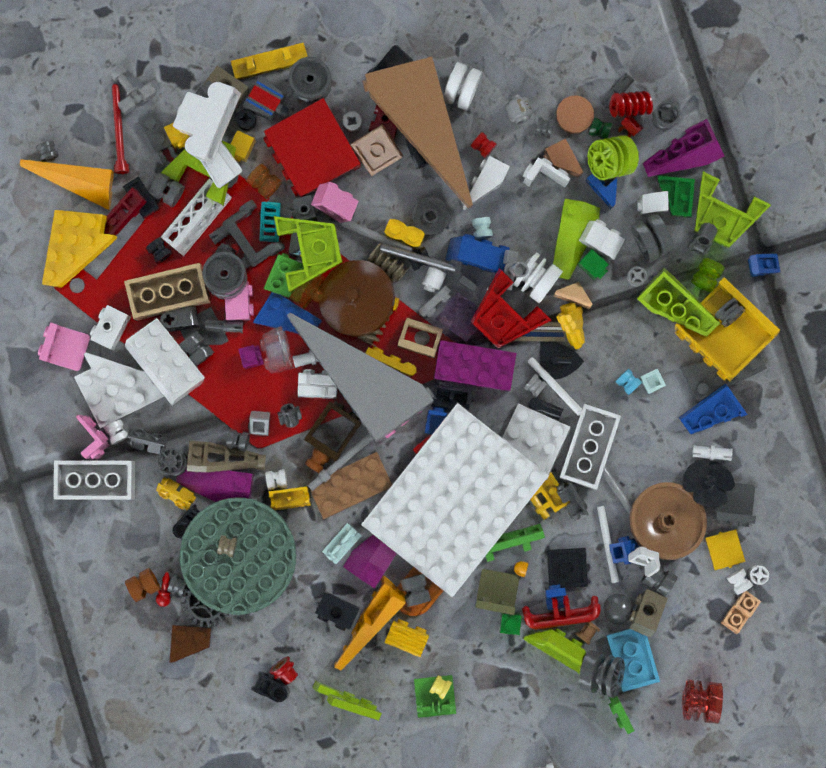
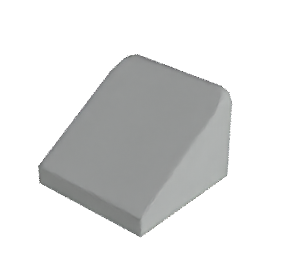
M251 411L249 433L268 436L270 413Z

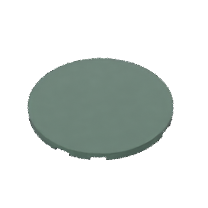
M228 498L207 506L194 517L183 535L179 559L184 581L199 601L218 612L243 615L266 608L283 594L293 577L297 553L294 537L288 524L274 509L253 499ZM222 535L228 539L237 538L233 557H229L224 553L222 555L217 554Z

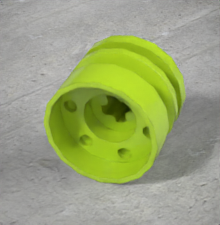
M623 135L596 140L589 147L587 154L589 168L599 180L630 175L634 173L639 162V152L636 144L631 138Z

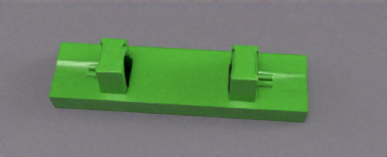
M541 524L502 534L486 554L487 562L495 560L493 552L521 544L524 552L532 550L530 542L545 538Z

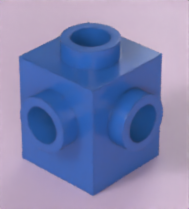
M629 536L618 538L619 542L609 544L613 564L624 562V565L631 564L632 562L628 560V554L640 547L635 539H630Z

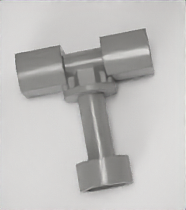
M120 66L114 69L110 76L115 82L119 81L127 91L125 95L127 98L118 103V107L126 115L136 109V104L142 100L147 102L156 96V91L150 83L141 89L138 87L133 88L125 77L127 72Z
M505 250L503 264L506 265L504 273L513 282L514 277H525L528 274L529 268L525 262H517L519 252ZM513 284L507 290H512Z

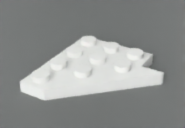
M88 352L84 353V356L91 369L74 377L100 428L164 397L145 371Z

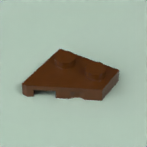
M172 625L169 663L209 648L212 628Z

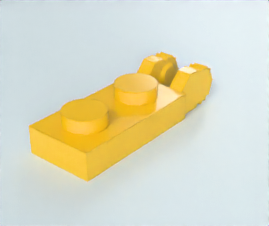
M373 346L372 349L368 347L365 353L410 377L416 373L414 364L412 365L409 362L403 364L400 362V358L394 355L388 357L383 354V350Z

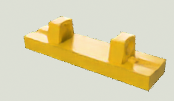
M303 42L232 60L231 65L234 77L241 80L292 67L299 59L308 56Z

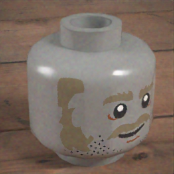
M520 95L510 97L509 102L505 105L509 120L516 123V125L528 122L533 114L529 100L526 97H520Z

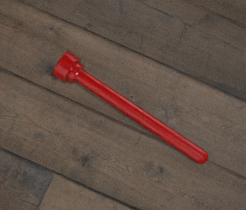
M113 84L112 98L117 153L114 173L127 174L129 173V164H127L124 157L121 110L118 107L120 89L118 84Z

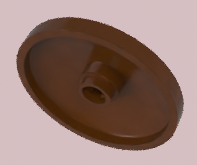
M364 260L348 261L333 269L325 278L319 294L320 311L327 324L337 332L351 337L366 336L381 328L389 319L395 303V290L390 277L376 264Z

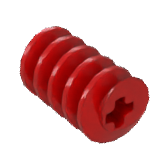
M647 91L614 93L609 103L610 114L614 118L617 117V114L619 117H623L624 114L627 117L631 114L637 116L638 113L639 115H644L645 113L650 115L653 111L652 98Z

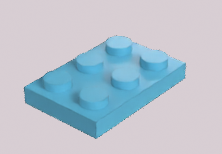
M632 629L606 635L611 654L615 658H623L625 662L624 678L621 685L622 692L660 682L647 636Z

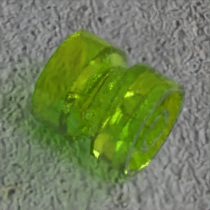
M703 257L698 266L699 271L695 272L691 283L705 291L713 292L718 283L716 279L721 277L725 267L712 259Z

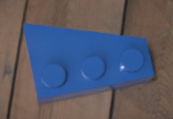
M464 234V236L450 239L445 260H456L462 262V265L468 266L469 264L480 268V270L496 274L499 268L504 272L506 265L503 264L505 250H510V248L502 245L496 247L492 245L493 242L481 240L480 242L475 240V236Z

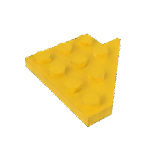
M63 210L54 211L42 285L62 288L117 240L115 235L104 234L107 216Z

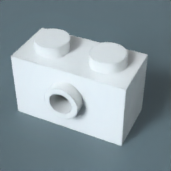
M107 305L99 314L98 318L100 320L97 326L94 325L90 332L92 336L90 340L114 351L131 317Z

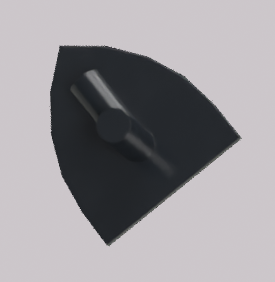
M540 342V365L554 380L570 375L584 363L583 359L575 351L565 345L554 342Z

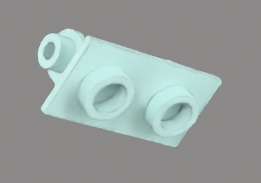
M347 523L322 552L328 559L337 564L362 535Z

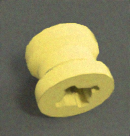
M438 675L429 692L432 694L436 693L439 695V698L444 699L452 682L449 680L445 681Z

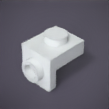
M638 547L628 554L629 562L645 566V576L650 577L660 570L658 552L649 550L646 547Z

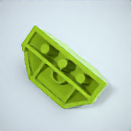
M549 628L525 634L522 637L523 640L580 674L582 662L586 655L585 649L582 648L583 643L575 638L572 640L565 637L566 633L558 628L555 631Z

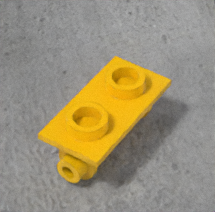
M164 477L157 485L156 491L164 499L173 501L178 508L188 510L191 503L193 504L197 497L184 487H182L180 492L176 491L180 484L169 477Z

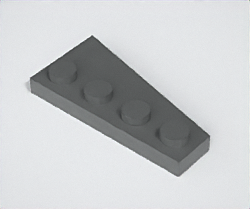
M760 353L730 382L727 379H721L716 373L718 370L713 366L709 367L705 362L680 367L697 402L705 399L724 384L730 387L767 369Z

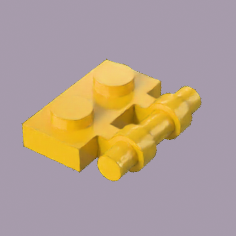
M551 472L548 479L544 481L530 499L536 508V513L540 514L543 520L550 516L546 511L549 507L556 513L570 503V501L562 503L556 492V487L559 483ZM540 492L547 500L544 504L536 496Z

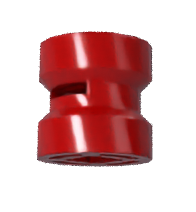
M481 132L470 147L478 150L483 158H487L497 144L493 140L490 141L487 135Z

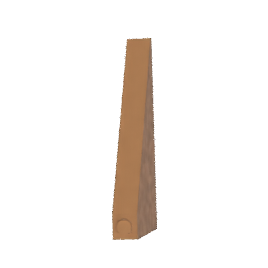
M428 57L365 74V80L362 81L365 92H369L372 100L467 208H472L473 203L433 58Z

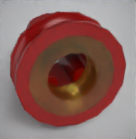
M289 656L278 661L270 670V673L274 674V678H279L284 685L290 684L298 676V673L293 668L294 662L290 661Z

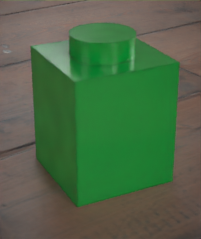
M593 249L578 263V266L593 280L597 277L601 279L608 272L606 267L609 264Z
M501 613L499 632L520 635L521 614Z

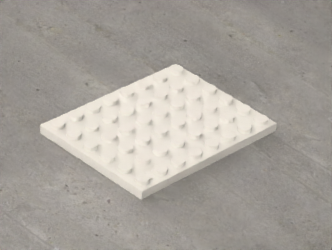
M457 403L361 525L453 597L549 475Z

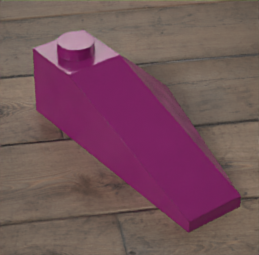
M705 119L685 130L686 134L680 139H673L671 141L672 145L665 150H659L642 164L648 177L708 165L724 157V153L708 120Z
M186 469L183 474L176 476L178 484L214 502L228 498L251 499L254 474L229 470L193 472Z
M372 535L352 551L343 567L375 588L397 553L375 535Z

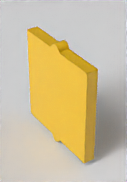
M736 529L724 533L718 532L717 535L705 538L714 570L725 567L732 568V565L745 562Z

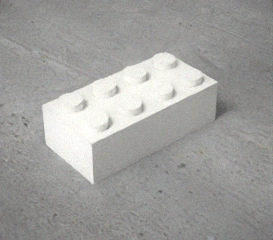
M157 318L126 340L125 348L172 406L203 383L205 377Z
M584 404L583 412L580 415L560 475L561 479L597 490L621 418L620 415Z
M54 461V499L135 500V461Z

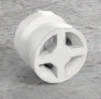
M754 565L749 568L747 577L752 583L763 585L769 579V572L763 566Z

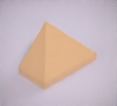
M579 282L557 290L553 296L570 303L574 302L576 305L590 309L592 306V302Z

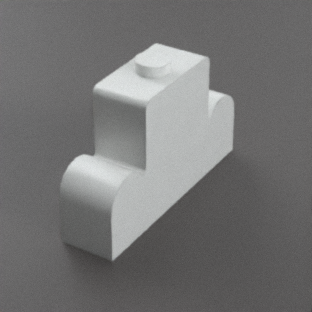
M215 82L208 88L209 98L187 92L182 104L178 107L173 127L181 133L192 136L187 139L185 149L196 159L212 164L241 95L235 87Z

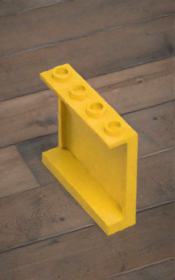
M724 277L701 304L714 316L723 305L735 298L738 301V305L745 309L744 313L726 328L721 324L722 321L718 320L720 324L707 337L681 324L675 325V334L682 341L685 339L690 344L689 347L694 353L697 354L699 352L704 357L703 361L709 367L713 366L718 370L716 373L721 379H727L730 382L779 334L780 329Z

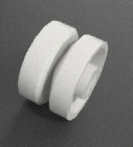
M457 62L446 83L443 98L445 103L451 105L455 102L457 96L460 95L457 103L458 108L467 111L477 90L482 71L473 68L470 70L467 78H465L467 65Z

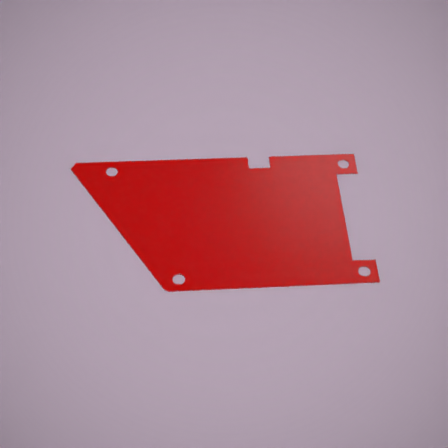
M168 148L162 152L167 161L171 163L174 160ZM187 166L179 180V183L184 185L185 188L177 204L171 207L164 203L162 198L157 204L160 209L142 222L97 280L82 269L62 288L54 287V289L97 323L100 320L98 317L101 310L106 308L107 305L129 315L131 318L120 338V341L125 344L128 338L156 318L160 321L161 315L138 321L133 319L124 281L200 263L203 267L207 259L215 254L217 247L221 243L235 249V255L240 259L243 258L245 253L232 235H228L215 245L209 234L223 226V221L237 213L239 208L250 200L254 201L257 208L251 212L250 216L237 224L238 228L256 253L269 244L276 243L259 241L261 215L258 213L261 211V202H268L270 198L239 175L238 181L232 187L227 188V193L232 199L188 252L183 256L164 241L165 247L169 248L172 254L165 261L157 264L154 256L149 254L145 248L164 234L209 179L208 176ZM202 202L194 206V211L201 209ZM190 217L184 218L182 226L190 222ZM265 224L266 228H275L274 225ZM178 231L173 232L168 239L173 242L178 236ZM264 232V235L275 236V233ZM292 233L279 236V241L281 240L285 246L278 253L279 255H282V253L289 255ZM278 254L269 256L255 267L250 266L246 269L247 281L249 285L253 286V296H250V304L254 306V315L251 316V320L243 321V333L225 332L228 342L222 345H209L214 353L197 366L205 379L200 386L189 393L192 398L230 428L237 430L238 433H249L248 424L251 411L269 412L268 436L250 434L249 443L256 448L267 447L311 429L329 402L334 403L337 401L345 407L343 411L348 414L351 411L353 412L338 388L337 399L298 397L299 373H303V370H315V374H322L324 368L319 362H316V365L308 364L295 368L292 356L309 353L310 350L302 337L297 333L253 323L272 293L265 290L264 286ZM341 254L342 263H340L339 265L350 260H348ZM289 255L290 259H296V257ZM337 266L307 282L299 301L285 297L322 320L318 327L319 329L363 353H366L368 347L373 348V346L361 341L358 337L346 336L337 332L327 324L322 316L319 306L321 286L328 274ZM75 278H80L84 281L85 287L80 293H74L70 289V282ZM208 289L211 303L195 306L197 314L212 307L218 320L226 319L225 299L214 296ZM399 300L397 310L392 311L393 313L389 317L390 320L385 323L386 328H379L383 334H376L379 342L373 341V344L383 350V354L388 357L394 355L400 358V362L403 364L407 362L412 365L414 364L416 373L411 377L406 376L423 384L434 379L438 348L435 357L432 358L399 348L398 342L406 318L429 325L432 324ZM170 318L168 324L172 325L171 322L174 320ZM408 326L404 340L416 343L414 339L415 334L423 330ZM180 330L168 331L178 345L185 340ZM427 332L430 339L424 346L433 348L437 335ZM442 333L441 341L453 342ZM252 345L255 347L259 346L264 364L244 369L239 349ZM285 404H293L294 407L299 406L302 419L299 420V424L295 427L289 428L285 424H280L277 413L281 412L280 409ZM331 408L321 424L339 418L342 415Z

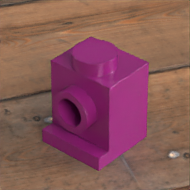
M252 345L239 349L244 369L264 364L259 346L255 347Z

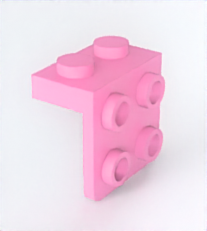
M50 323L44 331V337H46L44 344H41L38 350L39 360L75 371L81 370L85 357L84 353H86L90 342V336Z
M77 415L78 421L95 439L81 454L85 459L98 460L105 454L104 450L110 446L107 442L109 438L103 431L95 428L97 424L90 416Z

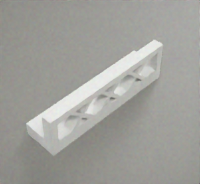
M208 179L161 236L164 241L183 256L232 199L226 193L223 206L207 198V191L213 183L211 179ZM202 202L201 209L194 211V206ZM190 217V222L182 226L184 218ZM178 231V236L173 242L168 239L173 232Z

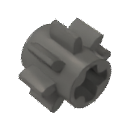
M293 404L283 405L280 409L281 412L277 413L280 424H285L289 428L297 426L299 420L302 419L299 406L294 407Z

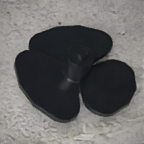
M697 460L687 468L683 476V489L689 493L694 492L693 500L704 507L716 508L724 505L728 499L727 495L720 489L731 491L735 487L731 472L727 467L718 462H711L707 466L704 461Z

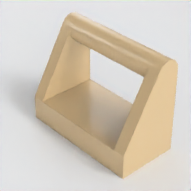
M406 318L398 347L434 358L443 329ZM408 326L436 334L434 347L430 348L404 340Z

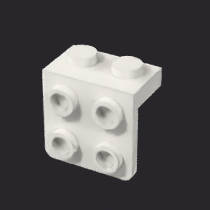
M539 157L534 165L529 164L523 174L525 178L523 183L530 187L539 171L563 187H566L570 181L569 174L560 168L558 170L555 169L549 160L545 158L540 159Z

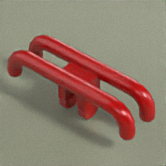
M568 595L563 596V611H558L556 597L551 598L553 612L535 615L530 612L528 606L522 608L526 625L537 630L591 622L598 618L601 612V605L598 603L597 596H592L590 605L583 608L570 609Z

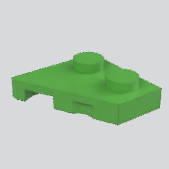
M609 697L611 703L608 705L613 715L617 713L618 718H616L620 729L625 728L627 734L634 732L635 730L618 697Z

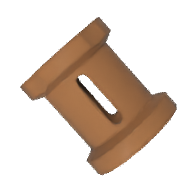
M586 622L581 631L575 635L589 645L592 637L601 629L592 622Z

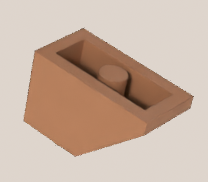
M566 138L545 149L543 158L549 160L555 169L558 170L560 168L576 177L583 174V170Z

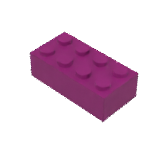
M440 340L433 380L450 381L473 385L474 387L510 392L517 353Z

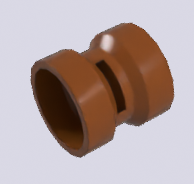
M314 448L312 458L307 459L305 465L320 473L323 470V465L328 463L331 458Z

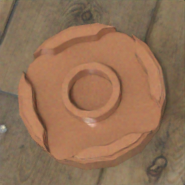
M569 96L563 99L556 111V120L559 126L570 134H579L587 130L594 118V109L591 103L581 96Z

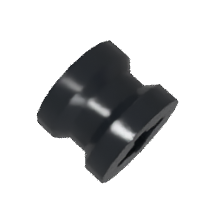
M247 109L238 112L236 121L240 129L244 131L252 130L256 126V118L253 112Z

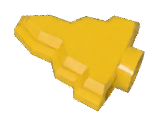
M574 302L561 305V313L556 316L557 320L561 324L562 330L566 332L570 345L576 350L580 349L585 343L582 306L575 305Z

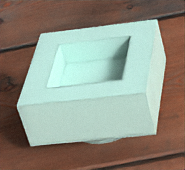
M658 368L640 377L647 394L666 386Z

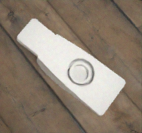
M222 141L212 164L201 161L218 188L223 187L243 171Z

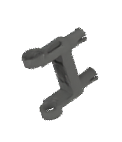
M253 200L242 205L237 213L223 221V226L209 234L215 245L228 235H232L245 253L244 257L240 259L245 269L250 266L255 267L269 256H274L285 248L280 240L274 244H269L256 253L244 237L237 224L250 216L251 212L257 208Z

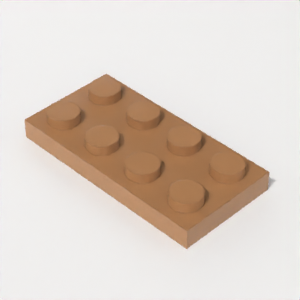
M375 452L337 470L326 483L323 482L315 490L312 491L310 489L323 519H326L391 488L392 483L378 453Z

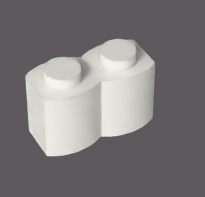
M598 219L596 221L589 220L579 241L603 257L614 260L625 239L621 237L619 231L606 228L607 224Z

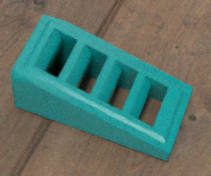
M261 202L259 241L278 242L279 236L275 220H265V217H281V203ZM266 208L276 209V212H266ZM265 224L275 225V228H266ZM264 232H274L275 236L264 235Z

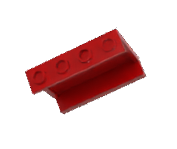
M324 98L264 130L265 137L263 139L268 148L272 146L275 152L272 156L276 163L282 164L284 169L281 172L286 181L291 180L293 186L290 188L295 197H304L317 190L319 184L331 182L353 169L355 171L361 168L357 156Z

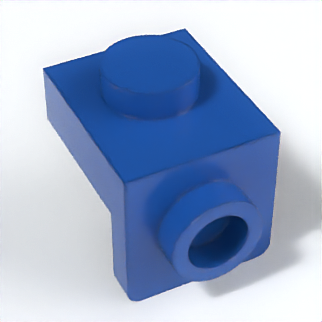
M433 407L432 410H428L425 434L433 435L447 417L444 409Z
M560 585L548 586L549 590L545 591L547 609L553 610L552 597H556L558 609L564 608L563 596H566L565 588H560Z

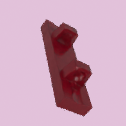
M131 188L107 215L104 234L117 236L133 217L136 218L140 213L139 210L147 201L135 188Z

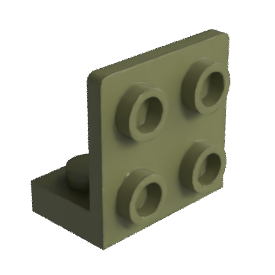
M482 569L475 607L514 615L520 576Z

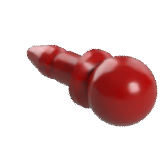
M165 572L162 578L161 589L158 590L156 596V603L161 607H166L171 602V592L167 591L170 582L168 572Z

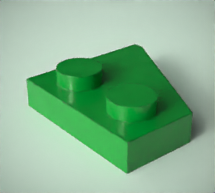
M658 175L657 180L661 191H668V209L671 216L691 218L695 179Z

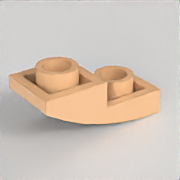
M748 591L743 592L725 615L721 624L735 634H738L761 601Z

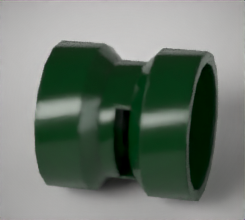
M594 117L588 135L592 137L598 136L600 139L608 138L612 123L608 121L602 122L599 118Z

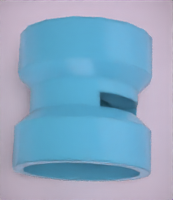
M629 368L615 381L624 388L628 395L642 383L639 378L633 376V372Z

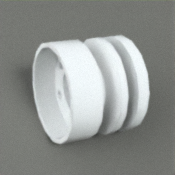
M536 252L534 256L525 262L529 268L528 274L525 277H516L513 285L518 287L522 281L525 282L521 291L524 292L529 286L532 287L530 297L540 304L563 271L554 264L547 270L543 268L547 259L544 258L540 264L536 263L540 257V254Z

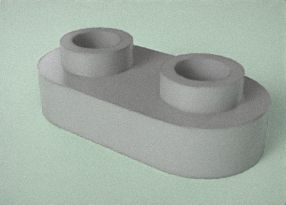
M445 286L419 310V313L423 317H431L437 311L435 308L440 303L445 304L451 298L449 294L452 291Z

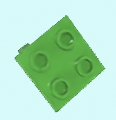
M282 253V255L278 254L264 289L299 301L306 283L289 292L285 273L304 269L303 263L290 259L289 255Z
M452 675L441 676L443 680L452 682L444 699L439 698V695L436 693L432 694L429 692L436 677L414 679L418 718L456 714Z

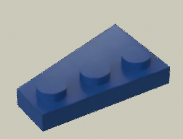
M272 292L253 323L299 334L288 319L287 314L292 313L316 327H319L322 320L282 295Z
M724 384L681 415L679 419L688 432L693 434L711 428L724 421L725 423L731 421L732 418L748 414L729 387Z

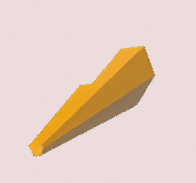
M20 159V166L110 210L114 177L112 170Z
M384 575L380 579L382 582L381 587L378 591L373 592L371 595L373 599L364 608L351 632L353 637L349 645H344L342 649L344 652L338 661L334 663V667L340 671L406 603L404 593Z

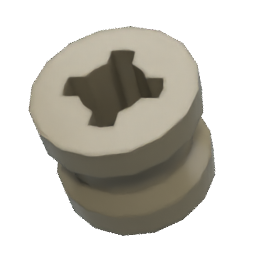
M222 535L217 554L222 555L224 553L229 557H233L237 538L228 539Z

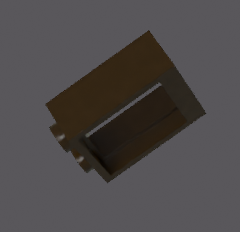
M337 401L328 403L304 438L306 442L334 461L339 458L362 424L355 413L352 411L350 414L343 411L345 407ZM331 408L355 424L337 452L313 436Z

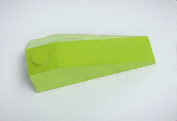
M564 199L553 264L563 271L559 278L569 280L587 247L579 239L589 220H599L601 208L582 201Z
M664 267L648 283L637 298L652 313L659 314L706 337L720 324Z

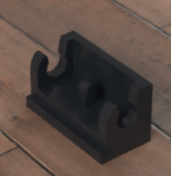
M435 379L434 397L432 398L434 401L431 407L452 410L458 403L469 412L473 385Z

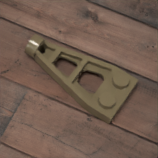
M189 441L187 471L216 472L249 468L265 470L266 455L250 451H239L237 448L230 449L224 445L211 442ZM209 453H217L223 455L225 459L221 462H209L207 456ZM229 456L244 458V461L230 462Z

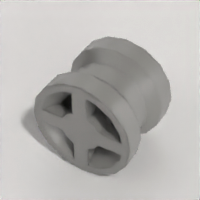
M351 111L344 115L343 126L347 132L356 133L361 129L362 120L358 113Z
M641 266L631 268L626 277L628 283L634 287L641 286L647 279L646 270Z
M535 373L524 389L531 391L536 398L547 383L546 381H541Z

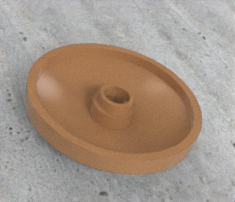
M663 482L648 487L636 498L630 511V528L635 541L640 547H646L649 550L658 552L659 559L675 560L689 555L701 544L706 533L707 518L704 507L693 500V492L685 491L680 484Z

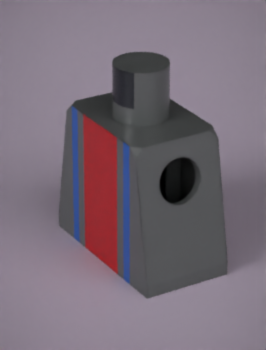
M261 75L242 105L243 109L250 110L253 114L271 121L275 118L276 114L286 119L291 111V108L283 104L286 99L285 95Z

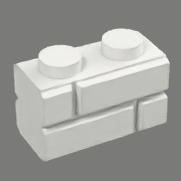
M303 370V373H299L298 397L337 399V387L325 370L322 371V374H315V370Z

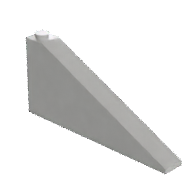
M292 313L287 314L294 328L376 443L433 404L434 400L432 398L434 395L428 387L424 388L417 381Z

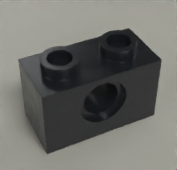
M325 591L315 614L318 615L317 618L326 623L330 620L336 623V628L345 631L346 629L350 630L360 607ZM334 607H339L342 610V615L338 618L334 617L331 613Z

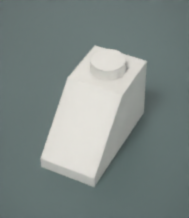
M668 191L642 195L640 200H637V211H640V217H649L655 213L659 216H664L668 211Z

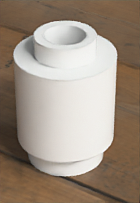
M435 266L429 267L422 282L425 286L424 289L432 293L435 290L440 291L446 277V270Z

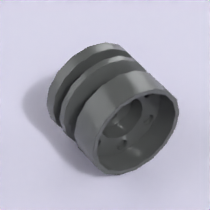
M588 651L580 669V689L591 693L599 690L600 695L605 696L607 694L608 697L615 698L620 691L624 678V659L621 657L615 658L613 655H609L605 659V654L601 652Z

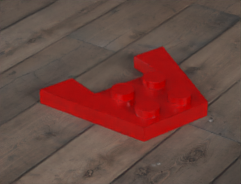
M500 268L471 320L497 348L551 321L538 306L523 319L501 297L514 282Z

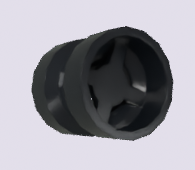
M161 237L152 241L145 248L149 254L154 256L157 264L165 261L172 254L171 250L165 247Z
M421 247L415 252L429 257L425 247ZM409 259L414 271L419 270L423 265L428 266V264Z

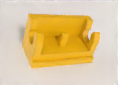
M308 486L269 491L271 508L274 510L311 506Z

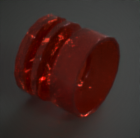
M687 679L682 694L683 719L690 721L691 717H693V721L697 722L702 713L705 723L718 724L723 706L722 683L708 681L705 690H703L702 681L697 680L696 684H694V680Z

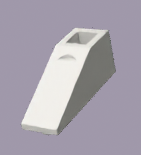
M489 156L488 160H483L479 167V170H481L479 177L475 176L470 185L473 187L470 192L473 205L501 186L510 166ZM463 205V210H467L468 208Z

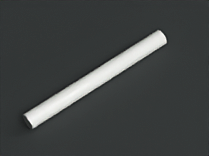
M533 357L528 360V364L577 415H580L583 409Z
M600 506L597 507L611 582L616 583L619 582L616 563L613 564L609 544H612L605 507Z

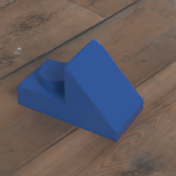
M592 173L585 182L611 210L616 203L617 178L605 187V182L599 180Z
M777 254L751 255L748 259L751 277L780 273Z

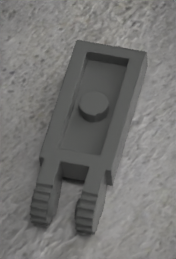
M154 111L140 118L139 122L163 165L168 164L165 155L162 153L167 148L172 158L175 159L177 154L157 113Z

